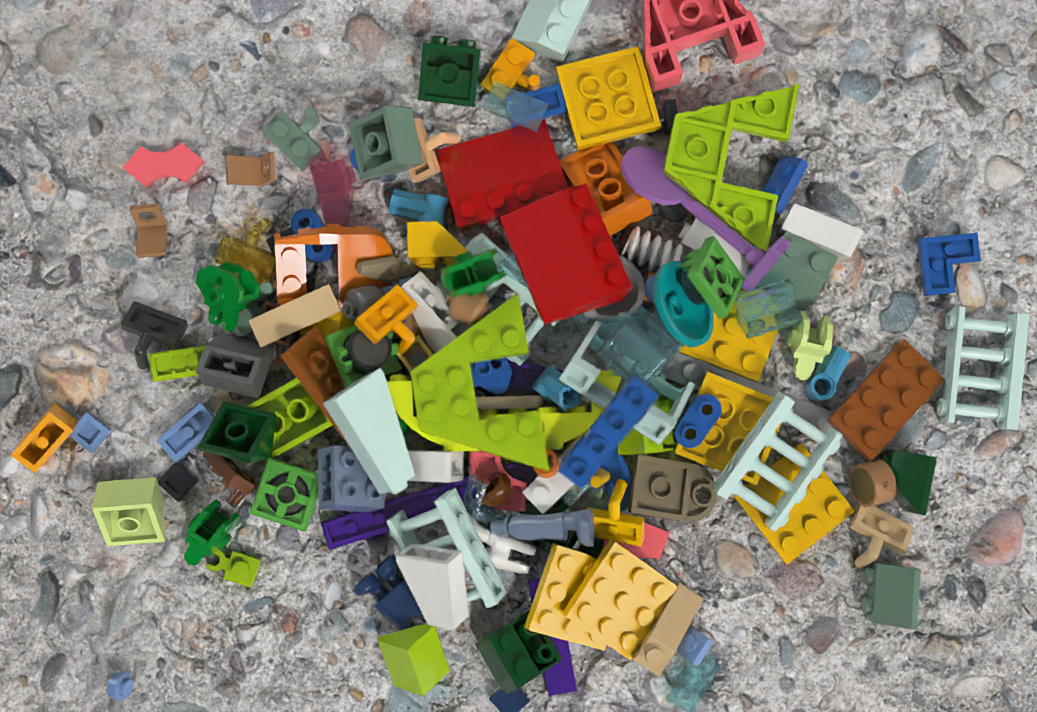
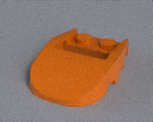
M327 224V227L298 229V234L280 237V233L274 234L278 305H284L307 294L305 245L337 244L339 297L337 300L341 308H343L347 292L351 289L367 285H374L380 289L390 285L386 282L359 275L356 271L359 261L392 256V249L388 239L377 229L366 226H355L352 228L341 227L339 224Z

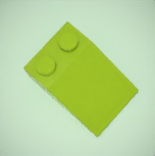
M297 378L246 406L276 413L277 415L270 458H275L334 427Z

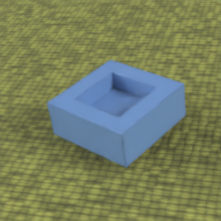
M86 412L69 436L90 453H95L112 429L92 413Z
M689 625L676 652L692 664L699 666L714 642Z

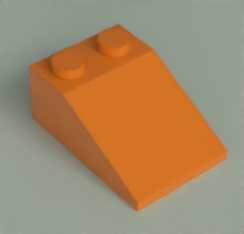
M613 142L581 149L559 160L562 171L571 187L587 183L610 236L652 214L651 202L636 193L626 182L621 172L623 156Z

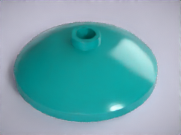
M671 261L662 265L657 271L653 285L655 308L663 326L674 339L683 345L697 347L705 344L711 337L714 325L713 310L708 303L696 305L688 299L681 283V272L683 269L680 265L682 262Z

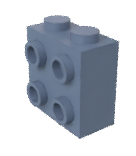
M333 445L318 450L319 509L371 512L385 508L386 493L380 494L350 447Z

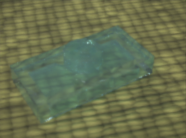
M495 82L485 103L484 110L537 132L548 108V103Z
M707 655L704 656L699 666L687 661L666 700L685 712H694L721 664Z

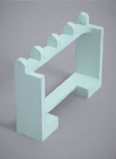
M596 320L559 380L605 409L616 393L597 382L596 378L601 370L581 358L587 346L596 350L629 373L633 374L636 371L659 389L661 394L674 401L668 414L652 404L633 427L660 445L674 428L695 384L689 382L686 387L678 389L664 381L666 378L665 374L661 373L658 377L640 365L642 359L639 357L634 361L616 349L618 346L616 342L613 341L609 345L600 339L597 335V330L601 323Z

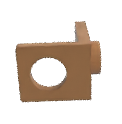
M269 152L262 157L226 156L227 185L264 187L275 181L274 152Z
M159 204L130 206V213L138 227L137 258L166 255L168 224ZM152 212L156 217L144 219L140 216V213Z

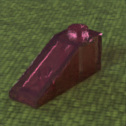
M344 159L311 167L310 170L326 227L327 224H339L341 227H348L355 192L353 183L357 182L353 166H348ZM331 244L333 251L337 254V244Z

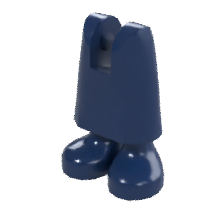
M392 553L374 569L379 577L388 582L392 587L391 590L387 591L378 577L371 571L352 591L357 596L373 595L377 599L373 607L400 631L416 626L410 620L416 614L426 624L427 622L405 578H401L397 572L396 555Z

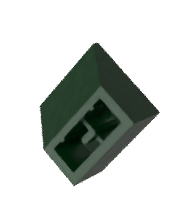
M530 610L475 643L504 695L518 690L563 660L548 635L529 631L524 627Z

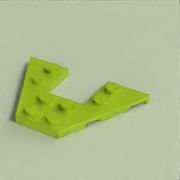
M794 84L791 87L771 92H762V94L730 100L728 103L716 106L702 107L692 112L678 113L674 116L663 173L750 244L757 246L763 252L769 246L778 195L722 183L731 132L733 130L787 142L790 137L800 84Z
M519 294L514 295L411 371L419 429L422 433L549 471L539 410L485 420L479 419L470 364L529 354Z

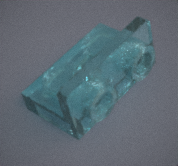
M790 279L738 293L734 301L737 321L746 338L761 336L764 333L788 328L802 322V316L796 308L794 286Z

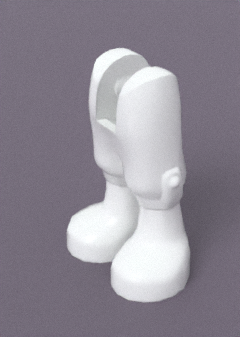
M466 510L481 541L490 546L485 549L494 568L529 574L531 566L520 560L512 559L511 555L513 550H516L523 554L535 556L537 547L512 535L509 539H505L504 534L491 533V529L477 522L475 513ZM453 545L451 550L458 551L457 547Z

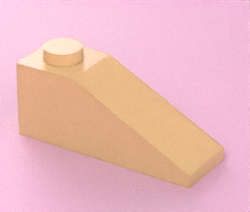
M678 582V587L633 656L634 661L658 677L676 652L703 601L702 597Z

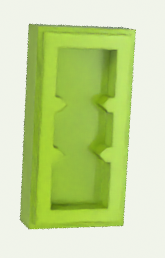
M206 345L148 354L152 381L159 382L198 376L196 370Z

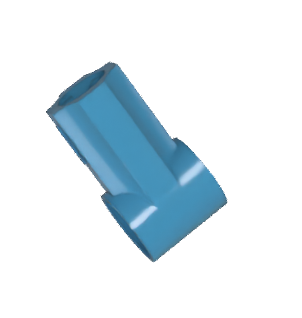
M394 189L391 196L389 214L417 220L418 222L437 221L443 227L449 199L433 194H424L423 196Z
M832 345L830 353L823 358L822 363H817L811 378L804 383L803 390L805 396L814 402L832 397L836 391V384L851 355L841 347ZM817 380L821 381L825 386L823 395H819L814 389V384Z
M549 364L531 387L549 402H555L564 410L575 408L581 401L579 392L559 380L562 373Z

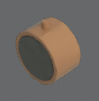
M880 459L854 465L851 468L848 477L850 491L860 505L871 507L889 502L894 498L896 494V480L886 462Z

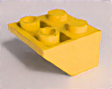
M437 221L407 222L408 258L412 264L417 265L418 269H433L435 264L450 265L455 263V256L468 252Z

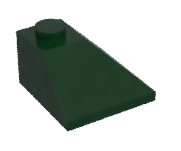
M885 449V454H881L880 460L889 465L895 476L896 494L894 499L903 511L926 516L937 457Z

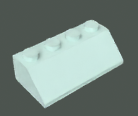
M529 0L512 38L525 47L563 64L592 0Z

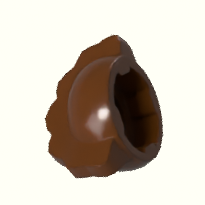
M502 473L493 479L486 487L481 499L483 504L488 507H499L508 500L512 487L511 480L506 473Z

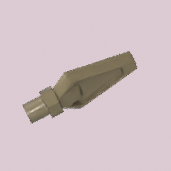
M395 256L359 261L356 271L359 275L390 284L397 278L415 276L418 273V268L416 265H408L407 262H399Z

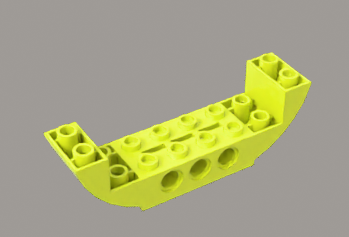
M613 370L600 371L596 381L616 393L621 376H614ZM392 375L390 376V381H386L396 412L414 431L426 439L444 446V452L480 451L420 432L410 376ZM590 399L589 412L586 413L585 407L567 408V413H556V407L538 408L545 448L563 449V443L585 432L604 409ZM510 408L509 414L497 415V409H479V419L485 420L525 413L526 408Z

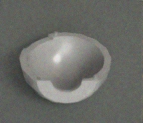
M619 256L633 288L622 301L582 313L586 318L604 323L620 322L630 318L638 310L643 302L645 288L643 277L634 264L623 256Z

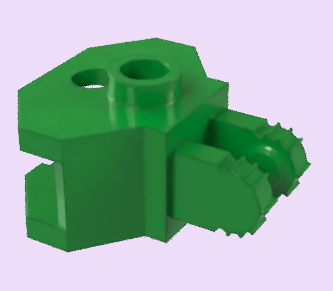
M496 248L473 256L471 251L459 254L454 257L455 263L441 269L443 272L440 276L441 283L444 288L450 291L452 298L466 293L468 296L485 291L484 286L506 276L504 270H497L492 256L498 254Z
M225 262L220 266L208 265L197 271L195 282L205 298L204 304L209 306V323L216 326L221 323L222 329L229 332L237 326L240 310L246 309L247 303L259 298L261 287L251 270L232 262ZM236 273L239 274V276H240V281L238 280V278H237V276H236Z
M217 499L209 504L200 514H196L189 523V529L186 532L187 538L185 541L190 543L183 557L187 565L197 566L206 556L210 557L217 549L222 551L230 542L232 536L229 534L241 519L240 515L235 512L230 519L221 515L218 511L222 504Z

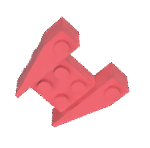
M642 0L643 61L653 93L680 84L683 71L676 55L678 51L723 36L732 63L736 65L761 56L766 45L756 18L743 7L739 0Z

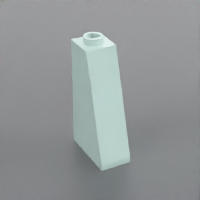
M380 368L367 373L323 404L380 494L392 492L394 495L408 486L406 481L412 478L415 473L385 375Z

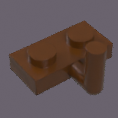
M203 452L202 455L210 463L207 467L219 477H223L221 483L233 491L226 502L236 508L246 494L248 495L254 488L255 479L241 471L230 458Z

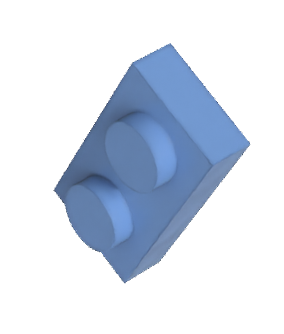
M200 402L156 441L174 462H179L200 443L215 416L203 402Z

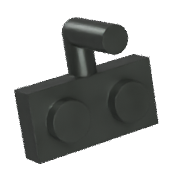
M133 301L121 322L122 330L141 336L134 349L139 369H146L149 365L147 350L152 341L176 349L188 327L186 320Z

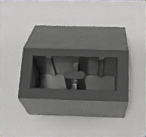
M221 332L205 346L196 372L204 386L259 398L277 346L276 344H268L260 347L257 340Z

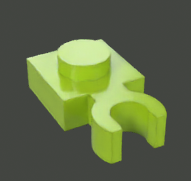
M217 549L213 553L219 556L220 562L218 565L207 563L206 568L208 570H226L223 579L249 588L253 587L262 559L237 550L232 551L231 557H228L224 550Z

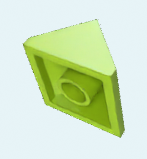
M426 623L377 637L392 683L397 688L424 697L450 671L436 626H430Z

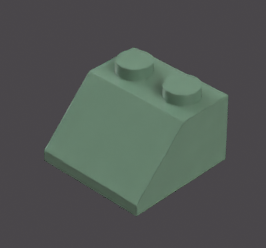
M385 106L349 124L360 180L405 172L423 164L412 107Z
M786 230L779 235L778 239L783 236L791 245L756 287L775 297L788 301L789 304L802 311H806L825 284L838 257Z
M881 561L870 563L869 568L866 567L864 572L865 585H868L867 597L863 598L862 611L863 614H866V619L873 623L917 630L921 569L904 563Z

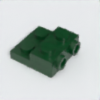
M431 35L430 40L423 42L418 100L475 107L482 47L476 46L475 40L459 39V44L447 43L448 37Z

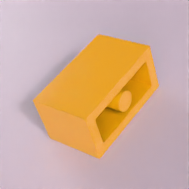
M53 403L15 445L11 456L36 473L72 433L77 419L56 403Z

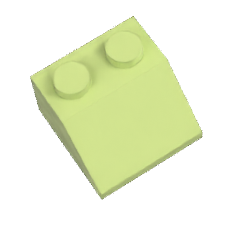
M156 477L98 482L92 510L107 546L165 542L163 496Z

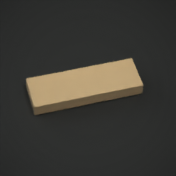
M328 284L248 321L260 347H264L341 312L342 309L331 285Z

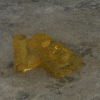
M262 218L249 230L246 242L227 233L222 236L215 262L218 264L225 262L235 263L251 270L258 281L269 283L272 280L276 267L275 254L259 248L257 245L260 235L271 226L270 220Z

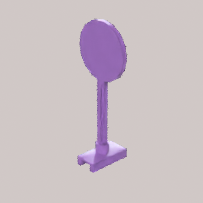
M641 146L629 149L621 160V172L626 182L636 193L649 201L661 205L681 203L694 216L745 256L744 259L753 268L747 275L741 288L750 294L757 284L765 278L791 243L782 236L765 252L757 246L753 247L663 173L666 159L664 152L651 147Z

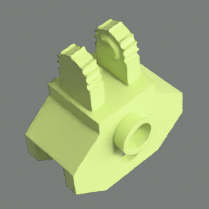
M802 310L796 316L787 343L794 357L792 367L795 371V376L801 379V381L811 378V372L814 370L815 363H822L823 358L830 353L833 336V323L829 316L823 315L818 322L817 328L814 329L810 328V318L807 317V311Z

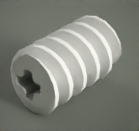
M636 226L631 231L621 254L622 256L627 252L628 261L630 262L636 256L639 257V267H642L648 261L649 271L651 272L657 266L661 267L671 261L682 262L684 255H682V245L679 244L672 250V241L667 240L662 246L660 235L650 241L651 231H646L640 236L639 226Z

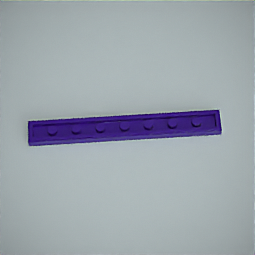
M515 461L502 465L511 477L527 482V487L538 477L533 466ZM468 475L463 477L461 481L446 482L386 501L385 508L371 512L354 511L320 523L328 549L331 550L388 532L389 526L386 521L400 510H404L407 518L410 519L437 508L435 501L445 492L456 488L464 507L480 503L487 486L481 482L469 480Z

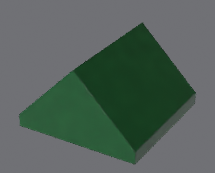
M223 401L197 448L200 451L248 463H255L269 458L272 453L277 415L276 413Z

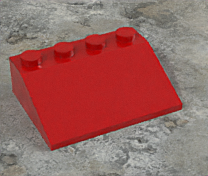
M545 119L436 150L459 232L497 222L500 217L567 188L562 167Z
M587 183L557 191L499 218L501 227L543 325L622 301L633 288Z

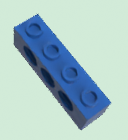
M635 371L561 461L558 472L582 490L658 398L659 389Z

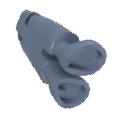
M583 509L572 513L561 512L543 515L515 514L505 516L503 521H491L490 524L491 533L504 534L505 539H509L512 535L520 540L551 539L567 541L568 530H573L577 532L578 539L583 545L594 546V517L591 509Z

